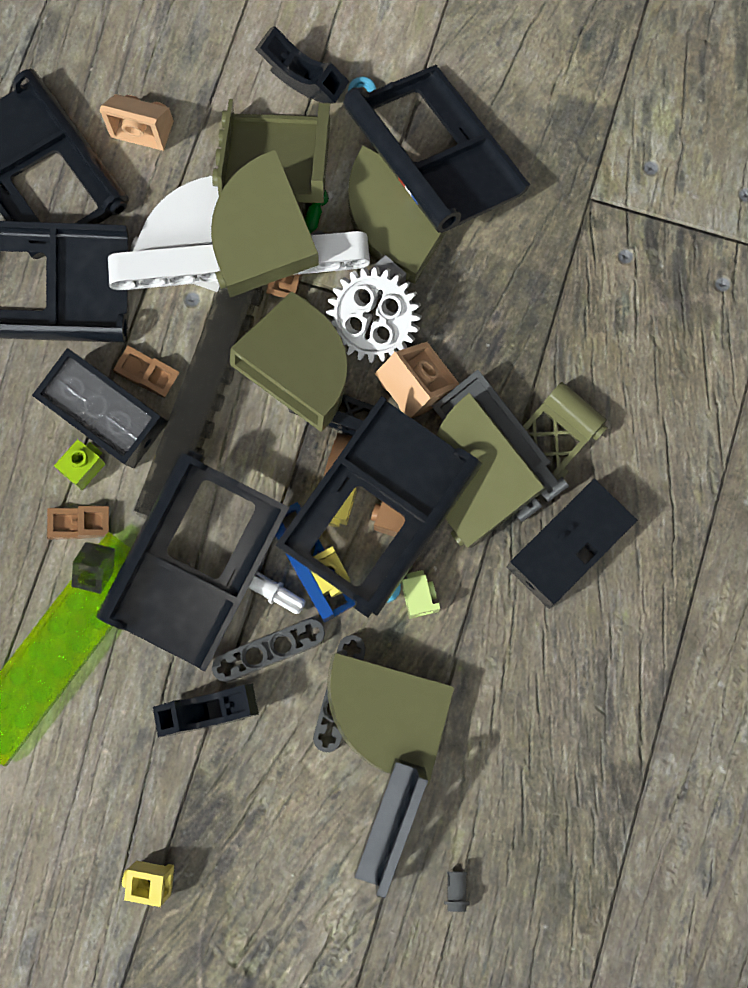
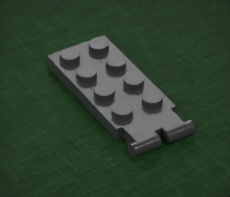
M476 370L432 405L444 421L448 413L468 393L472 394L547 489L542 492V495L548 502L569 487L563 477L557 480L547 467L551 464L550 460L479 370ZM534 498L515 515L523 522L543 506L537 498Z

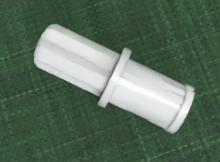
M259 571L256 572L248 587L267 598L270 604L275 602L294 614H299L306 602L303 598L285 589L282 582L277 583Z

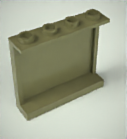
M229 99L227 111H222V128L224 130H219V147L221 149H216V166H218V169L214 168L212 174L213 186L218 187V194H221L225 185L240 168L258 156L276 150L296 201L323 203L330 134V103H319L318 116L310 117L234 113L233 99Z

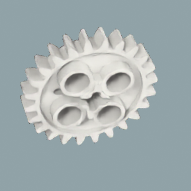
M378 266L373 267L371 274L364 267L361 269V277L356 271L350 273L351 281L345 277L340 280L343 288L335 287L333 289L338 298L332 297L328 299V302L335 307L326 311V314L334 316V320L331 323L336 327L338 334L341 336L343 345L347 344L349 346L348 355L356 350L358 351V360L363 359L368 354L370 363L375 361L376 355L379 356L381 362H384L387 359V352L391 356L397 351L396 347L399 350L407 348L404 341L412 343L415 340L410 332H418L420 329L413 322L422 318V315L414 313V310L419 308L421 303H412L411 299L416 296L417 292L408 293L406 291L410 282L401 285L399 283L401 274L396 275L392 279L390 278L389 268L380 275ZM360 289H365L370 293L371 300L369 303H364L359 299L358 293ZM382 290V299L376 309V315L380 317L373 321L370 338L366 339L365 334L372 320V314L368 312L375 308L378 291ZM388 298H392L398 303L397 312H390L386 308V300ZM351 317H357L362 322V329L360 331L352 328L350 324ZM379 326L388 329L390 333L388 340H383L378 336L377 328Z

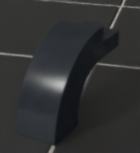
M276 26L268 30L255 48L272 66L270 71L293 90L312 100L334 104L350 82L331 62H318L303 54Z
M244 684L224 691L175 700L153 707L158 738L220 726L259 715L253 684Z

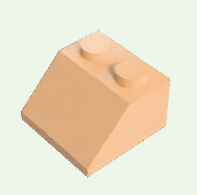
M117 94L101 105L100 112L111 138L164 151L174 122L169 107L160 102L149 103L141 101L133 95L121 96Z
M428 342L394 352L375 372L383 388L397 402L399 409L410 418L424 414L432 409V405L459 385V382Z

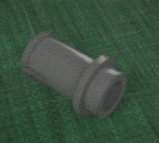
M447 871V901H444V904L447 905V911L466 912V905H469V901H466L467 872Z

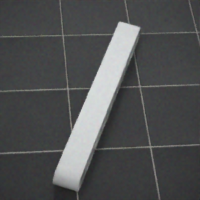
M354 231L311 235L318 252L319 265L293 275L367 267L370 264L367 234ZM213 245L111 254L108 256L109 287L115 290H132L218 282L214 272L219 271Z

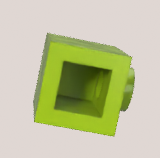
M77 439L54 467L83 491L105 466V463L100 458L102 452L91 442L84 445Z

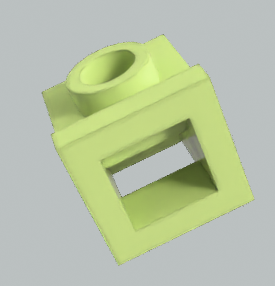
M423 570L406 574L407 579L402 580L401 585L409 619L439 612V603L433 604L432 602L433 599H437L433 581L427 582L426 574L424 575Z

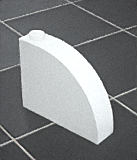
M212 176L188 182L161 200L147 218L139 237L134 238L131 252L212 244V216L219 198L218 187L213 186ZM218 282L195 284L221 294L223 289H220Z

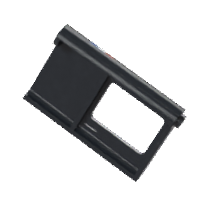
M437 65L428 67L395 82H390L370 92L365 87H355L350 89L345 95L344 108L438 233L446 232L517 199L531 185ZM418 93L455 139L457 145L422 161L415 162L409 157L374 109L409 94Z
M26 69L17 74L12 82L14 91L0 98V213L6 221L40 222L12 183V179L54 153L61 155L97 205V209L75 223L99 224L112 215H119L124 212L129 201L128 196L34 69ZM26 79L27 83L21 85V82ZM28 252L33 259L45 256L44 253Z
M0 221V251L44 253L46 256V308L43 311L0 310V339L126 342L128 333V290H115L109 287L108 270L109 255L129 252V236L126 225Z
M381 396L276 543V546L356 602L353 608L367 618L371 614L378 616L479 471L482 463L461 448H453ZM356 487H362L401 514L405 519L399 532L360 586L352 585L311 555V549Z
M189 450L187 454L180 453L95 617L115 628L126 630L205 672L290 507L203 463L205 457ZM206 480L255 505V511L222 575L218 579H214L186 565L167 553L168 547L199 487Z

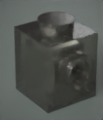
M85 542L73 561L71 587L101 594L113 574L115 548Z

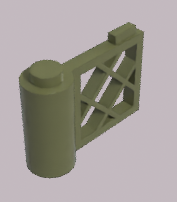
M563 382L550 393L544 403L523 425L526 431L533 425V433H529V435L533 437L536 444L537 437L554 436L555 452L544 454L547 457L556 456V469L552 474L557 480L561 477L564 478L569 473L565 467L591 438L597 441L608 429L604 425L607 419ZM543 413L553 420V432H536V420ZM557 424L565 431H557ZM571 435L579 443L572 451L559 452L558 436ZM559 456H567V457L560 463Z

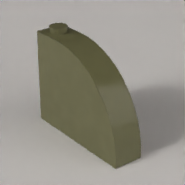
M362 146L353 163L348 186L349 213L354 231L367 234L369 254L377 262L386 255L406 273V282L410 281L415 284L447 231L438 233L380 154Z
M276 150L267 152L248 162L225 185L216 202L212 216L211 239L219 271L214 273L220 289L226 288L230 297L319 265L317 249Z
M293 291L290 292L231 347L230 365L320 432L333 420L341 405L347 376L346 351L342 339L332 323L312 306L306 298L298 296Z
M468 393L448 413L436 436L455 449L461 448L482 463L481 468L446 517V520L453 528V531L450 533L460 546L465 544L467 548H471L547 488L472 394Z
M338 653L332 654L327 679L328 701L333 720L345 742L364 761L389 774L395 758L425 767L428 778L427 785H429L454 687Z

